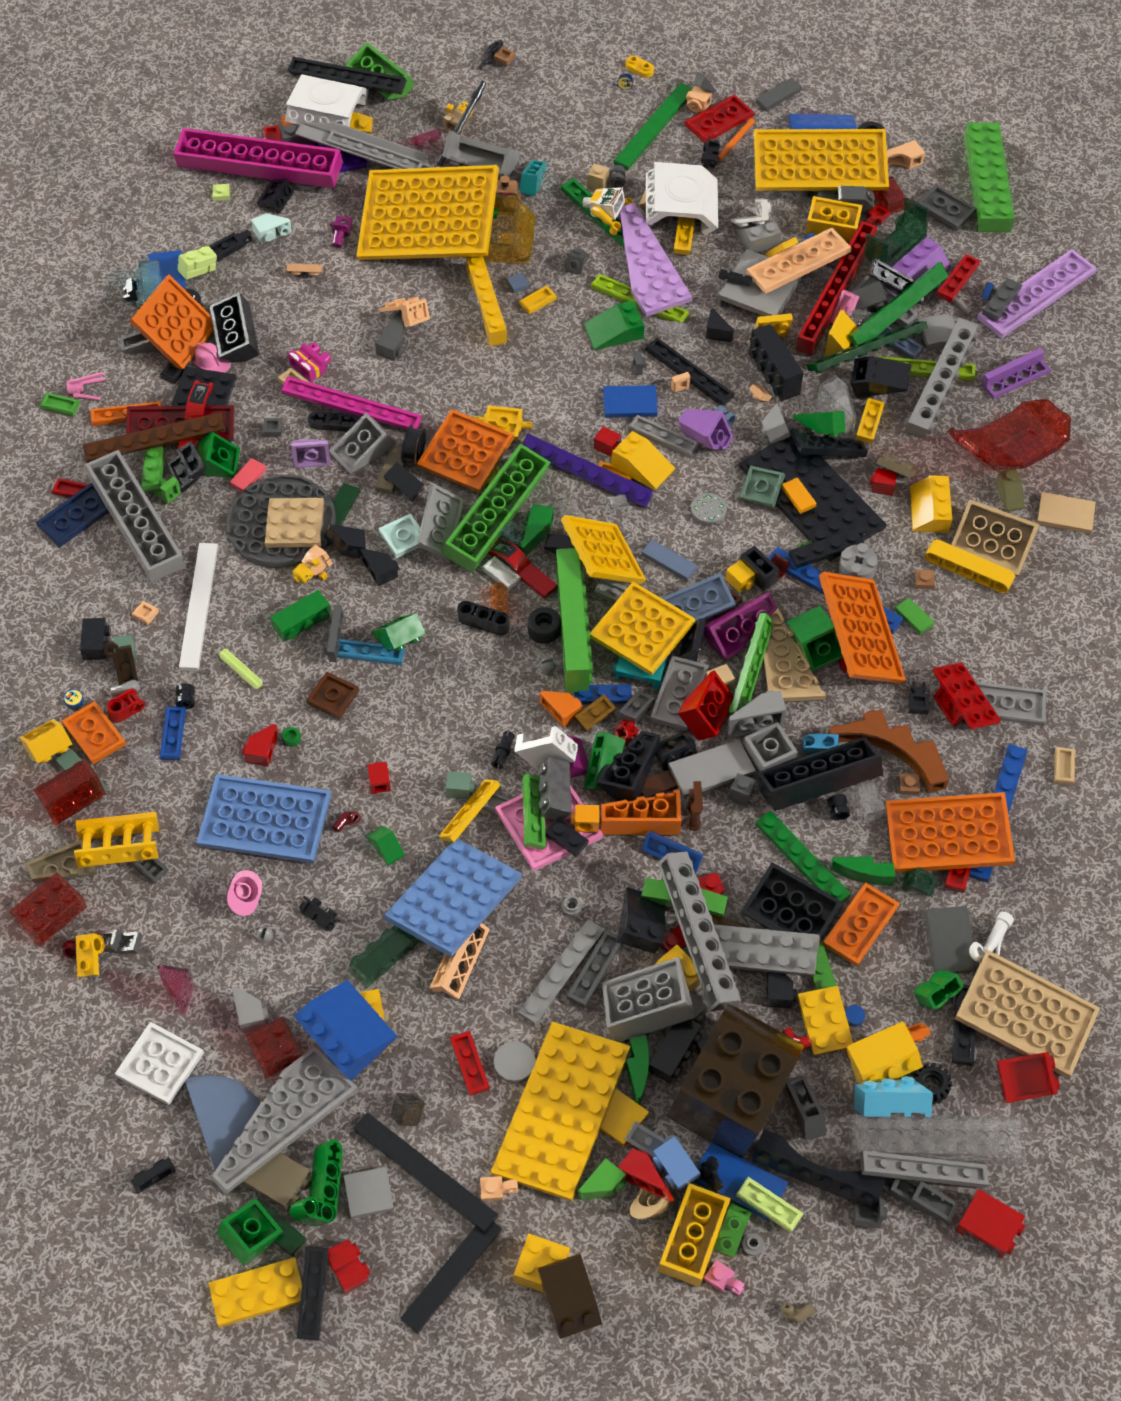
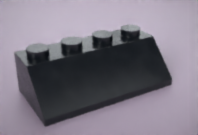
M238 292L210 305L219 358L221 360L245 362L260 355L250 304L243 295Z

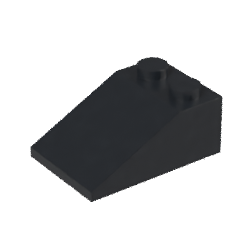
M627 887L616 942L655 954L664 941L666 928L665 905L642 898V891Z

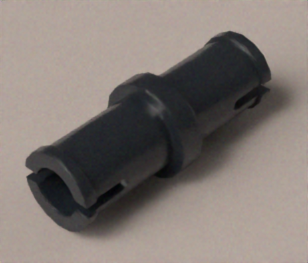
M503 732L501 741L495 748L496 753L491 762L492 767L496 769L503 768L506 757L510 755V747L515 738L512 732Z

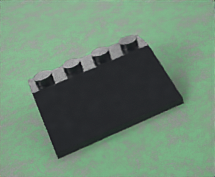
M772 862L741 913L770 930L817 934L820 936L821 941L842 910L843 902Z

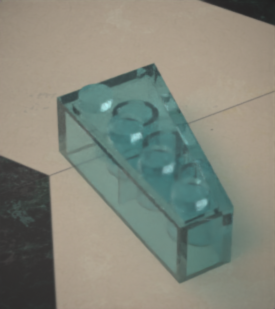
M159 259L138 262L139 269H136L137 309L142 306L163 281Z

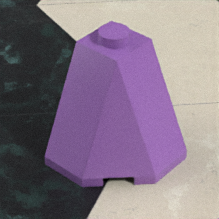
M685 409L679 419V424L684 434L709 449H727L733 438L722 411Z

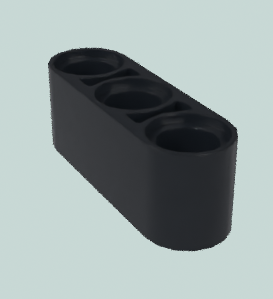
M462 601L458 604L457 613L460 623L500 636L509 632V616L507 613L470 601Z

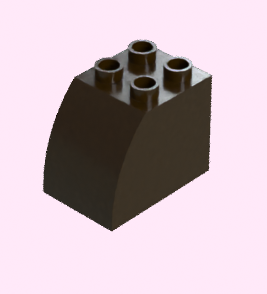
M728 1002L666 1117L709 1142L742 1158L759 1135L794 1069L804 1045Z

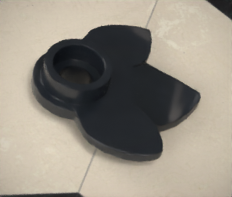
M709 1156L705 1162L701 1163L699 1168L700 1177L708 1184L710 1191L719 1194V1190L724 1187V1184L718 1178L719 1160Z

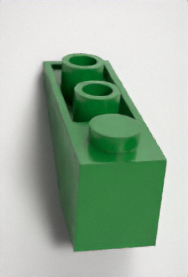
M532 504L531 511H527L526 521L528 523L523 526L522 531L524 539H520L519 549L526 556L550 533L554 519V507Z

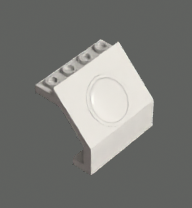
M301 74L286 103L288 106L285 122L299 125L301 123L336 122L350 127L353 110L357 104L366 105L369 89Z
M654 162V169L646 173V223L652 225L666 216L700 219L701 232L704 235L718 229L717 178L701 165Z

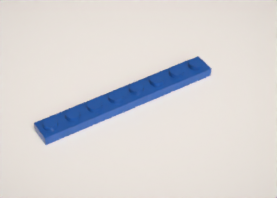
M777 546L768 559L779 570L824 595L819 574L822 571L811 565L796 569L789 553ZM883 606L890 631L894 634L904 618Z
M1012 744L1008 745L994 793L1005 792L1008 814L1028 750ZM993 867L971 868L969 877L988 883Z

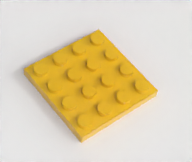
M568 515L563 516L561 522L564 525V529L568 533L571 543L578 552L579 558L590 577L629 583L635 582L637 584H643L646 581L617 524Z
M632 582L590 632V638L652 676L695 623V618L637 583Z

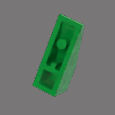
M844 411L793 415V419L819 434H828V437H838V433L846 432Z
M596 733L583 790L599 789L597 780L603 768L607 764L610 765L615 760L616 755L624 752L625 739L610 733Z

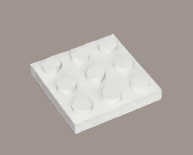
M150 1022L115 1072V1076L161 1102L170 1105L185 1083V1080L203 1056L204 1051Z

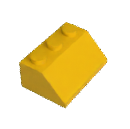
M813 196L805 234L813 233L818 235L833 228L846 242H850L858 229L862 205Z
M931 475L911 485L912 531L949 532L952 523L949 476Z
M903 1021L846 1046L855 1079L859 1084H863L864 1081L880 1082L883 1079L895 1080L923 1067L919 1050Z

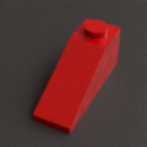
M632 1149L618 1166L626 1174L625 1180L672 1203L674 1198L651 1161L652 1157L646 1151L640 1152Z

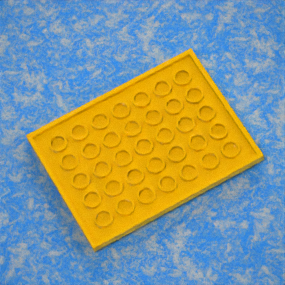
M498 165L369 170L356 255L357 259L488 256L499 173Z

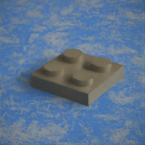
M893 454L881 456L877 461L878 465L909 478L916 476L919 470L915 468L914 463L909 461L901 462L899 457Z

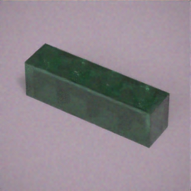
M394 925L392 928L386 929L377 941L368 944L363 953L352 958L349 964L350 973L367 989L417 946L421 940Z

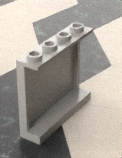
M747 249L744 255H740L738 264L732 268V272L745 276L747 275L748 268L769 257ZM802 276L767 294L753 280L750 286H745L743 283L737 284L726 279L723 289H720L717 294V299H719L718 306H721L723 301L762 316L781 315L800 284Z

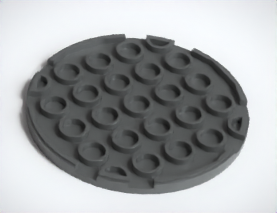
M275 475L260 482L256 481L246 487L245 491L234 499L229 508L226 528L232 546L246 560L265 567L279 568L302 563L306 553L312 548L265 547L270 498H324L321 549L328 542L324 538V534L329 524L335 525L336 523L334 504L326 490L313 483L312 480L297 475Z

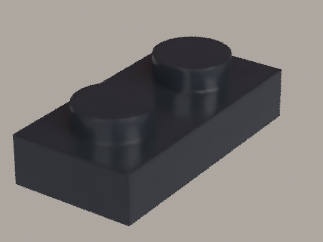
M558 818L545 831L546 837L575 857L581 853L589 842L587 838Z
M170 1158L161 1159L147 1171L137 1173L130 1181L137 1194L176 1172Z

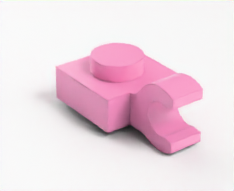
M718 1260L714 1262L704 1277L706 1282L722 1293L727 1287L740 1296L745 1285L738 1279H734L735 1272Z

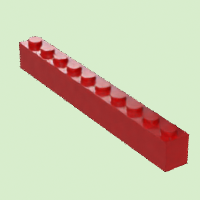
M861 221L849 243L851 252L840 259L798 335L797 351L812 356L831 321L842 290H848L873 245L877 226Z

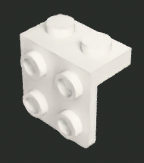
M763 198L755 199L756 216L732 218L731 222L735 223L736 226H747L748 222L764 224V220H769V213L771 212L770 202Z

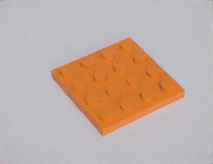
M170 275L163 279L129 320L149 342L179 369H183L195 355L196 345L198 343L203 344L214 331L211 315Z
M451 409L417 462V467L481 493L512 443L514 434Z

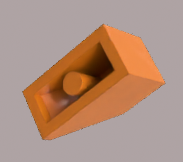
M540 692V703L563 728L573 722L575 715L582 711L580 700L574 698L570 693Z

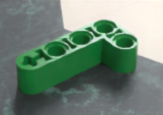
M332 1139L315 1147L310 1195L307 1198L292 1203L290 1206V1214L294 1220L314 1227L335 1220L343 1153L342 1145L339 1141Z

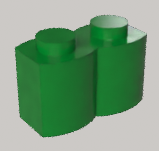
M942 969L935 972L929 981L919 984L913 993L920 1005L931 1009H938L946 1003L948 998L960 993L964 985L958 974Z

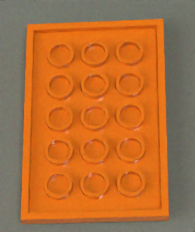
M830 572L819 574L821 587L826 598L849 677L890 683H903L906 681L875 580Z
M1005 792L887 800L885 803L891 857L895 873L1015 865Z

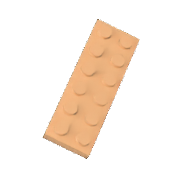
M830 228L748 268L747 275L751 276L757 286L767 294L850 253L851 246L833 228Z

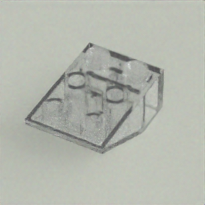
M834 375L819 385L816 408L818 412L844 411L846 432L841 434L852 439L857 416L847 385Z

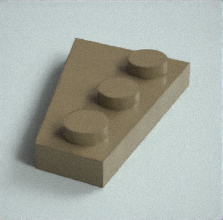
M82 839L25 862L33 882L97 875L94 866L77 868L74 850L82 849Z

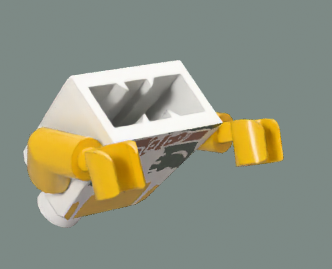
M623 188L597 189L591 198L584 197L583 207L590 208L593 217H598L606 225L609 224L611 226L609 229L610 233L616 235L621 228V224L612 220L617 218L623 206L633 203V200L631 198H624Z

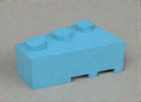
M904 1076L897 1080L883 1079L880 1082L864 1081L863 1084H855L854 1109L863 1117H891V1113H904V1117H911V1113H923L924 1117H931L933 1093L909 1076Z

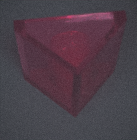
M158 965L157 970L162 984L184 1015L187 1013L194 989L189 969Z

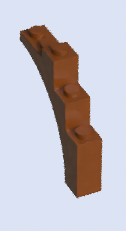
M870 710L863 713L862 721L856 720L845 725L837 724L829 728L828 734H839V742H851L866 737L873 746L889 751L902 759L916 774H919V778L927 793L947 788L949 778L934 740L928 742L921 741L915 744L908 725H897L889 729L882 710Z

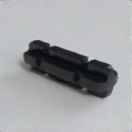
M721 269L718 278L721 280L728 279L727 281L743 283L745 286L751 285V276H743V274L732 271L727 272L728 270Z

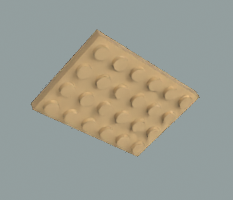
M987 950L954 1019L1024 1056L1049 1052V1055H1053L1056 1068H1053V1071L1069 1079L1072 1076L1100 1008Z

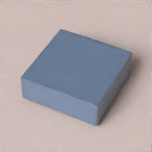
M522 272L507 278V283L513 293L529 288V283Z

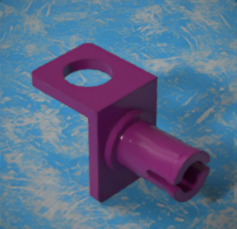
M336 216L335 222L330 223L334 234L331 244L333 247L341 248L344 235H350L353 221L351 217ZM341 221H346V222L348 223V226H347V224H343V223H340V222H341Z

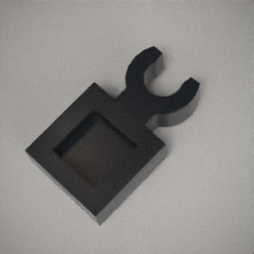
M912 682V693H909L908 696L909 713L928 714L929 694H924L926 689L925 682L922 683L920 689L915 687V682Z

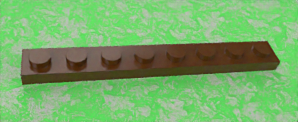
M222 412L86 443L83 444L85 461L89 463L119 450L121 455L203 437L210 432L226 431Z

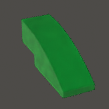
M873 856L832 858L831 870L842 876L859 882H866L867 884L893 886L896 877L894 863H874Z
M646 1034L629 1038L632 1058L626 1059V1069L635 1102L639 1105L643 1099L648 1079L649 1049Z

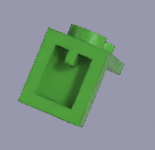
M174 477L168 481L162 478L160 489L151 490L153 494L167 504L181 494L179 482Z
M733 1203L731 1204L714 1247L716 1251L735 1257L752 1211Z

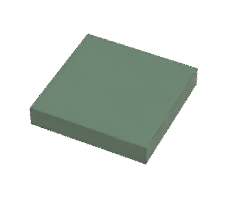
M750 466L739 499L774 508L785 474Z

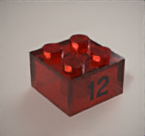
M284 1016L245 1034L247 1044L265 1079L284 1070L302 1056L301 1049Z

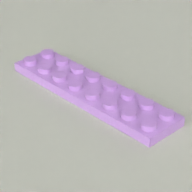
M1071 249L1023 282L1020 292L998 321L983 315L982 312L978 314L977 319L1002 339L1096 272L1097 268Z

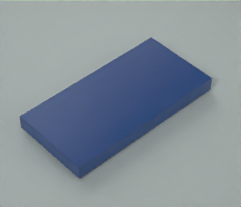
M711 1142L697 1169L699 1170L701 1163L705 1162L707 1157L713 1156L719 1160L718 1178L724 1184V1187L719 1190V1194L730 1198V1202L752 1211L753 1214L769 1221L768 1217L736 1197V1194L746 1179L750 1177L781 1198L788 1182ZM701 1178L694 1182L709 1190L708 1184Z

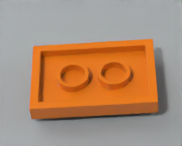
M95 701L62 720L64 727L92 765L126 745L123 737Z

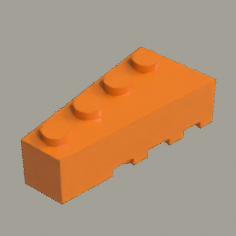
M680 789L673 790V793L664 794V792L657 793L656 796L649 798L642 796L637 797L633 801L622 800L601 804V832L603 835H647L649 831H653L659 835H680Z

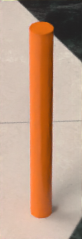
M753 118L746 122L718 154L717 161L721 162L755 123Z

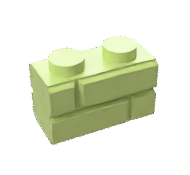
M209 246L188 251L178 257V272L185 279H190L216 270L215 262L217 255Z

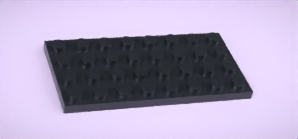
M791 435L786 439L772 443L739 464V467L746 474H748L750 466L782 472L785 474L783 484L795 478L800 480L817 503L816 507L800 514L782 490V487L775 505L813 543L857 529L864 542L886 528L887 524L820 455L800 454ZM841 555L828 558L827 560L831 562Z

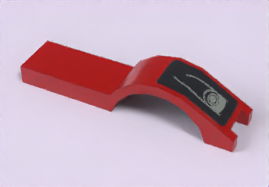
M195 380L187 400L185 420L204 416L208 396L212 394L213 383L205 384ZM201 437L179 442L178 449L190 441L194 443L197 449Z
M498 539L489 550L488 554L492 557L499 556L508 562L515 573L521 577V581L542 598L546 599L557 589L558 585L532 565L524 552L514 544Z

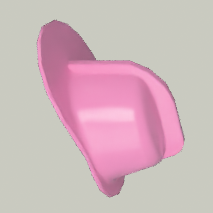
M198 343L196 345L195 355L192 357V361L196 366L201 369L224 373L229 370L230 360H221L218 355V349L214 344Z
M244 870L237 873L232 879L227 894V903L230 909L237 915H250L257 907L262 892V882L256 873Z

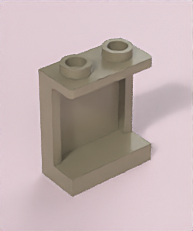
M279 1153L244 1180L243 1185L246 1189L250 1191L255 1190L280 1205L283 1211L288 1213L292 1203L300 1200L299 1195L301 1192L309 1188L311 1172L284 1154Z

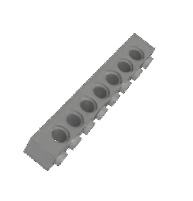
M960 317L958 318L914 408L905 432L926 439L928 433L932 434L935 427L933 422L934 420L938 421L941 414L940 408L945 407L948 400L946 395L947 393L951 394L954 387L952 383L959 378L961 371L958 370L960 367H964L967 360L965 356L966 354L970 355L973 345H971L972 341L976 342L978 338V324Z
M688 852L667 853L658 862L709 1010H724L728 1002L735 1006L741 1000L739 991L734 983L732 972L729 969L725 953L721 947L719 936L712 922V916L707 908L692 861L689 858Z

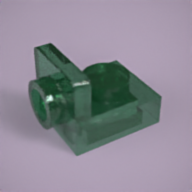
M917 867L905 873L902 888L905 890L913 888L929 897L934 893L937 877Z

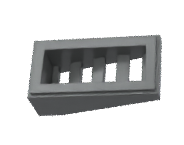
M150 859L143 866L141 863L144 860L127 862L153 884L169 871L158 859ZM153 863L154 866L147 871L146 868ZM157 868L161 869L155 876L152 875Z

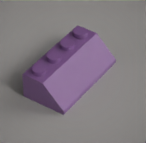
M926 237L892 268L917 280L937 262H942L946 271L950 269L951 265L941 246ZM885 286V287H886L887 289H889L890 291L893 290L897 295L900 294L899 292L895 291L894 289H892V288H890V287H888V286Z

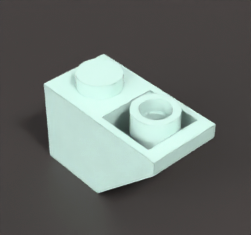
M264 214L251 219L253 231L261 244L292 232L291 222L288 218Z

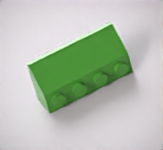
M366 43L345 65L347 67L405 77L407 82L402 95L376 90L387 100L404 97L415 86L406 72L369 43Z

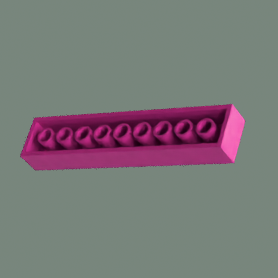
M187 128L182 129L173 153L178 167L271 180L287 179L288 182L328 188H335L343 163L340 149Z

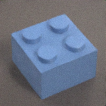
M675 1136L653 1151L655 1156L652 1158L653 1162L660 1172L662 1170L666 1172L667 1176L665 1178L672 1190L676 1188L678 1192H681L688 1187L689 1183L692 1184L701 1178L699 1170Z

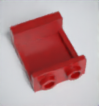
M1049 1052L996 1061L1005 1103L1058 1094L1057 1090L1060 1089L1058 1077H1054L1053 1068H1056L1053 1055H1049Z
M978 1189L955 1231L962 1236L965 1232L998 1251L1000 1253L998 1257L1003 1259L1006 1253L1010 1255L1016 1243L1013 1242L1015 1235L1020 1237L1026 1226L1022 1222L1026 1216Z

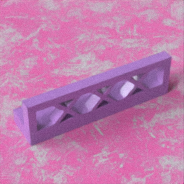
M1039 348L984 374L982 387L995 399L1050 373L1051 369L1043 362L1045 352ZM1040 365L1043 370L1036 371L1033 370V367ZM1019 373H1028L1029 377H1019ZM1007 379L1015 380V383L1012 385L1004 382ZM999 386L1001 390L994 392L991 387Z

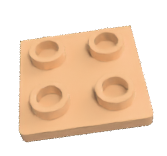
M412 297L409 300H405V298L396 299L395 302L385 303V307L379 308L380 312L401 310L405 327L430 319L426 299H419V297Z

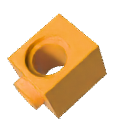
M575 805V812L571 813V824H575V831H599V805Z

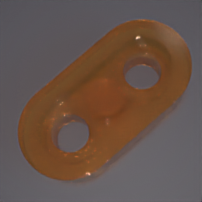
M502 583L493 584L489 589L490 606L492 609L508 614L510 610L508 589Z

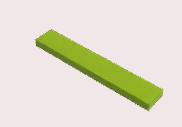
M598 274L592 282V289L622 302L634 300L636 307L641 309L631 293L630 286ZM677 306L654 315L682 326L689 315V311Z
M874 356L911 364L910 376L930 377L937 361ZM965 363L963 368H959L958 371L961 372L958 380L975 381V364Z

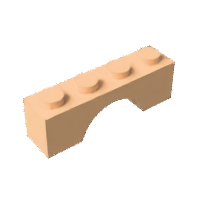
M915 140L887 150L888 166L901 165L911 169L923 164L925 152Z

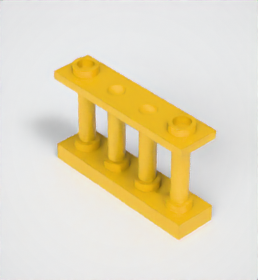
M156 812L76 820L78 838L83 840L82 849L74 850L77 868L159 859L156 841H151V833L159 832ZM143 833L142 843L131 844V835ZM123 836V845L111 846V837ZM103 838V847L91 848V839Z

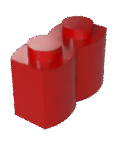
M349 1239L330 1248L328 1261L344 1294L368 1283V1275L371 1274L365 1262L361 1263L358 1258L361 1253L357 1244H351Z

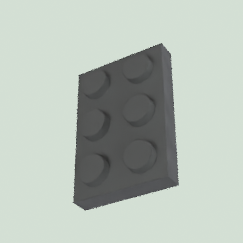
M937 184L916 205L917 208L955 231L965 224L977 210L973 205Z

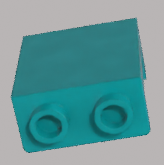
M617 655L619 660L614 662L612 673H615V681H619L620 676L652 683V689H660L668 656L651 676Z

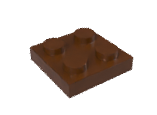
M326 671L306 699L308 705L340 720L360 690L358 686Z

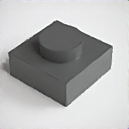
M634 351L633 364L636 376L643 375V368H646L645 357L642 358L641 351Z
M264 418L263 436H281L282 418Z

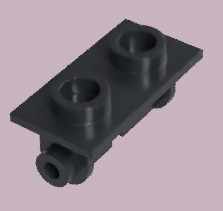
M708 135V141L704 142L703 152L706 153H702L701 163L704 164V168L705 166L714 168L717 165L720 143L718 140H710V135Z
M303 896L307 901L300 904L299 909L301 913L311 920L316 915H319L315 923L325 931H332L335 927V924H333L335 921L341 922L336 917L338 913L329 907L327 909L322 907V902L314 896L311 898Z

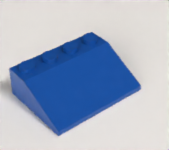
M789 114V129H857L853 115Z
M348 980L311 1000L294 1015L296 1020L338 1069L351 1081L398 1038L394 1031Z

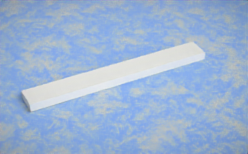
M199 543L180 657V671H199L218 544Z

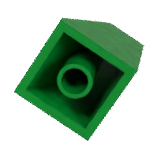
M821 606L786 621L794 641L798 643L812 672L843 658L834 624Z

